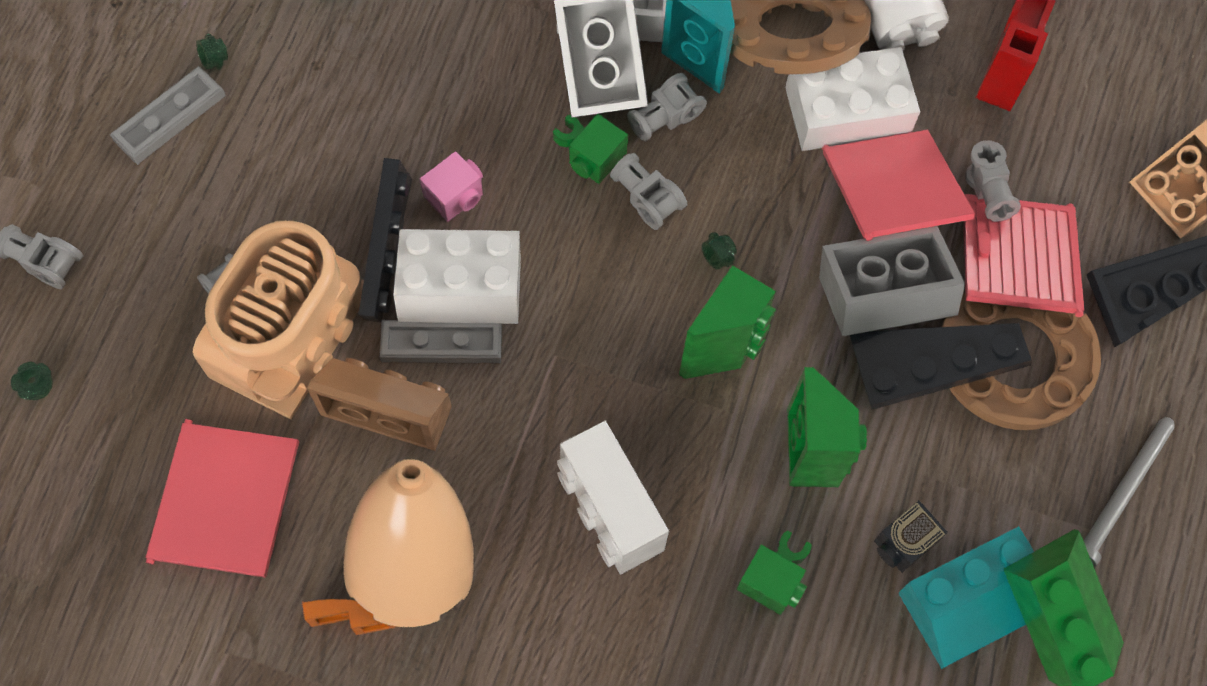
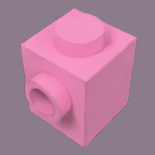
M456 151L420 178L423 196L447 222L461 211L471 210L477 205L483 195L481 183L483 175L480 169L472 160L468 159L465 161Z

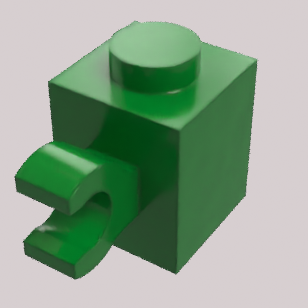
M599 114L586 127L580 124L576 117L567 115L565 117V126L570 128L572 132L564 134L555 128L553 130V140L561 147H569V164H571L572 169L579 176L585 179L590 178L600 184L626 155L628 134Z
M788 530L781 536L776 552L762 544L760 545L736 589L779 615L783 613L787 605L796 608L807 588L805 584L800 582L806 570L797 564L807 558L812 546L811 543L806 542L800 552L790 551L787 542L792 532Z

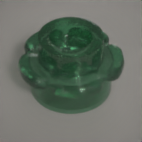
M208 33L204 39L196 41L197 53L204 68L207 70L214 67L218 70L222 69L224 60L228 59V52L221 38L216 39Z
M716 232L710 233L709 239L701 245L702 253L707 262L717 270L724 266L729 267L735 262L734 255L737 253L733 240L726 234L719 236Z
M26 362L20 365L17 374L12 376L11 387L14 391L18 392V396L22 399H42L52 389L51 370L43 363ZM35 377L33 383H28L29 378Z

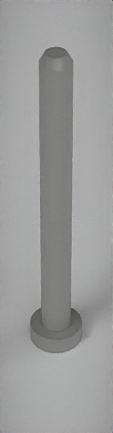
M1164 417L1158 421L1084 539V544L1094 568H1096L1102 558L1098 550L1174 430V421L1171 418Z

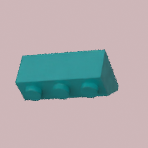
M666 0L661 53L718 93L724 89L735 29L731 0Z
M1019 526L908 582L898 592L941 669L1026 625L1003 570L1034 552Z

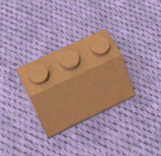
M332 358L314 376L307 388L321 416L436 451L452 408L449 394L445 393V389L431 382H423L422 385L407 381L404 375L392 370H384L383 373L373 371L365 363L353 358H347L345 362Z

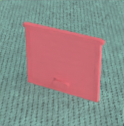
M928 130L830 147L829 145H824L822 147L823 155L866 241H871L873 237L974 219L975 213Z
M964 194L975 213L974 219L963 221L966 301L1073 313L1076 317H1082L1084 315V300L1074 204L1070 203L1064 206L1019 200L1021 208L1017 214L1007 220L993 222L987 219L985 215L986 204L984 199H978L976 195Z
M185 419L184 423H182L145 563L154 565L155 561L266 578L299 440L192 424V420Z

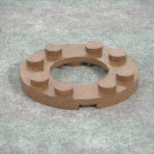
M731 0L735 29L730 53L739 61L751 67H754L758 62L766 67H774V73L810 74L830 70L855 58L859 54L861 45L868 41L870 37L871 13L864 0ZM796 3L802 4L803 8L809 11H824L825 17L830 16L832 21L830 27L823 33L803 39L777 37L766 32L759 24L762 21V15L765 12H768V14L772 13V8L787 5L793 9L796 8Z
M964 293L958 316L944 318L940 327L990 325L1001 319L1019 318L1032 322L1046 333L1053 344L1056 357L1052 375L1046 382L1034 388L1016 389L1001 384L994 376L949 388L965 408L981 419L1003 428L1036 430L1063 421L1087 400L1099 377L1101 350L1095 328L1086 313L1082 317H1076L1073 313L966 301V294Z

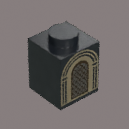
M918 500L881 531L874 542L878 545L877 552L883 561L892 568L896 566L903 573L935 546L948 532Z

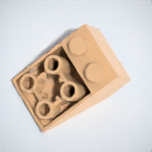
M1207 120L1129 181L1134 189L1180 239L1207 221Z

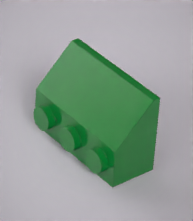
M732 265L687 331L679 375L688 379L740 369L748 357L755 360L766 342L764 338L771 327L769 323L776 312V309L771 306L776 291Z
M804 367L787 407L789 486L839 487L845 476L850 474L853 463L858 462L861 450L866 449V425L859 424V409L814 367Z
M1074 529L1003 569L1050 682L1058 686H1097L1114 676L1124 642L1079 530Z

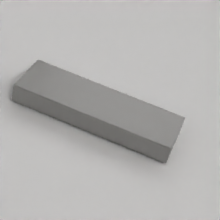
M198 66L113 131L110 136L138 165L226 95L224 90Z
M382 320L381 362L501 363V323L398 322V320Z

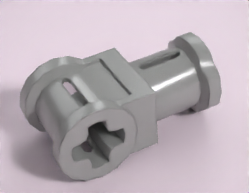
M683 73L673 75L659 89L652 92L651 103L638 111L632 109L627 113L628 122L640 140L647 141L651 139V133L664 125L672 130L681 123H688L705 109L707 105L706 99L703 96L696 95L687 84L688 79Z
M981 141L973 146L971 151V161L973 163L966 171V181L969 186L974 188L977 198L984 199L987 219L993 222L1004 221L1017 214L1021 208L1019 200L1012 195L1008 185L1010 172L1005 162L1007 157L1006 150L997 142Z
M635 153L624 156L610 173V177L614 182L620 181L631 192L630 203L637 209L645 223L654 230H658L663 225V220L675 210H683L687 206V200L680 188L671 180L665 179L657 170L650 174L639 163V157Z
M13 224L4 227L0 231V258L7 259L10 257L17 260L27 273L57 289H63L66 284L63 279L74 262H79L83 257L80 250L57 237L50 238L37 232L33 238L23 234L21 229Z

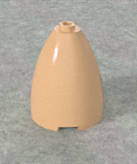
M408 459L400 461L382 472L369 486L360 500L351 520L345 544L344 581L350 598L353 597L364 609L372 613L374 620L397 627L428 625L439 621L440 615L453 608L461 599L465 600L473 581V542L465 511L451 485L431 466L419 460Z

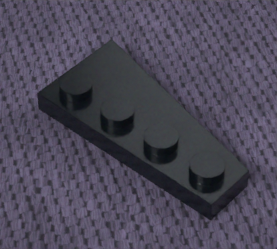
M384 158L358 313L359 316L367 321L382 322L383 313H388L391 306L392 291L389 289L391 276L396 271L400 229H403L404 215L412 182L410 173L407 172L402 162L398 159Z
M1207 236L1098 268L1086 274L1114 347L1124 343L1132 336L1207 290Z
M1019 323L882 330L850 335L872 410L1032 365V359Z

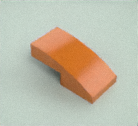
M327 599L302 602L304 620L311 627L350 620V627L356 635L397 627L374 620L373 614L364 609L356 600Z

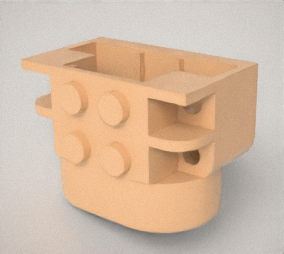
M275 221L259 227L244 239L209 292L205 305L206 324L195 341L193 355L208 378L292 420L309 392L307 388L310 381L333 358L332 353L338 343H344L351 334L354 324L353 319L360 307L364 280L361 279L357 267L352 262L336 255L334 248L315 228L297 221Z

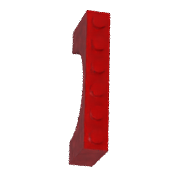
M1015 0L975 97L976 99L1011 111L1037 64L1049 34L1044 32L1056 0Z

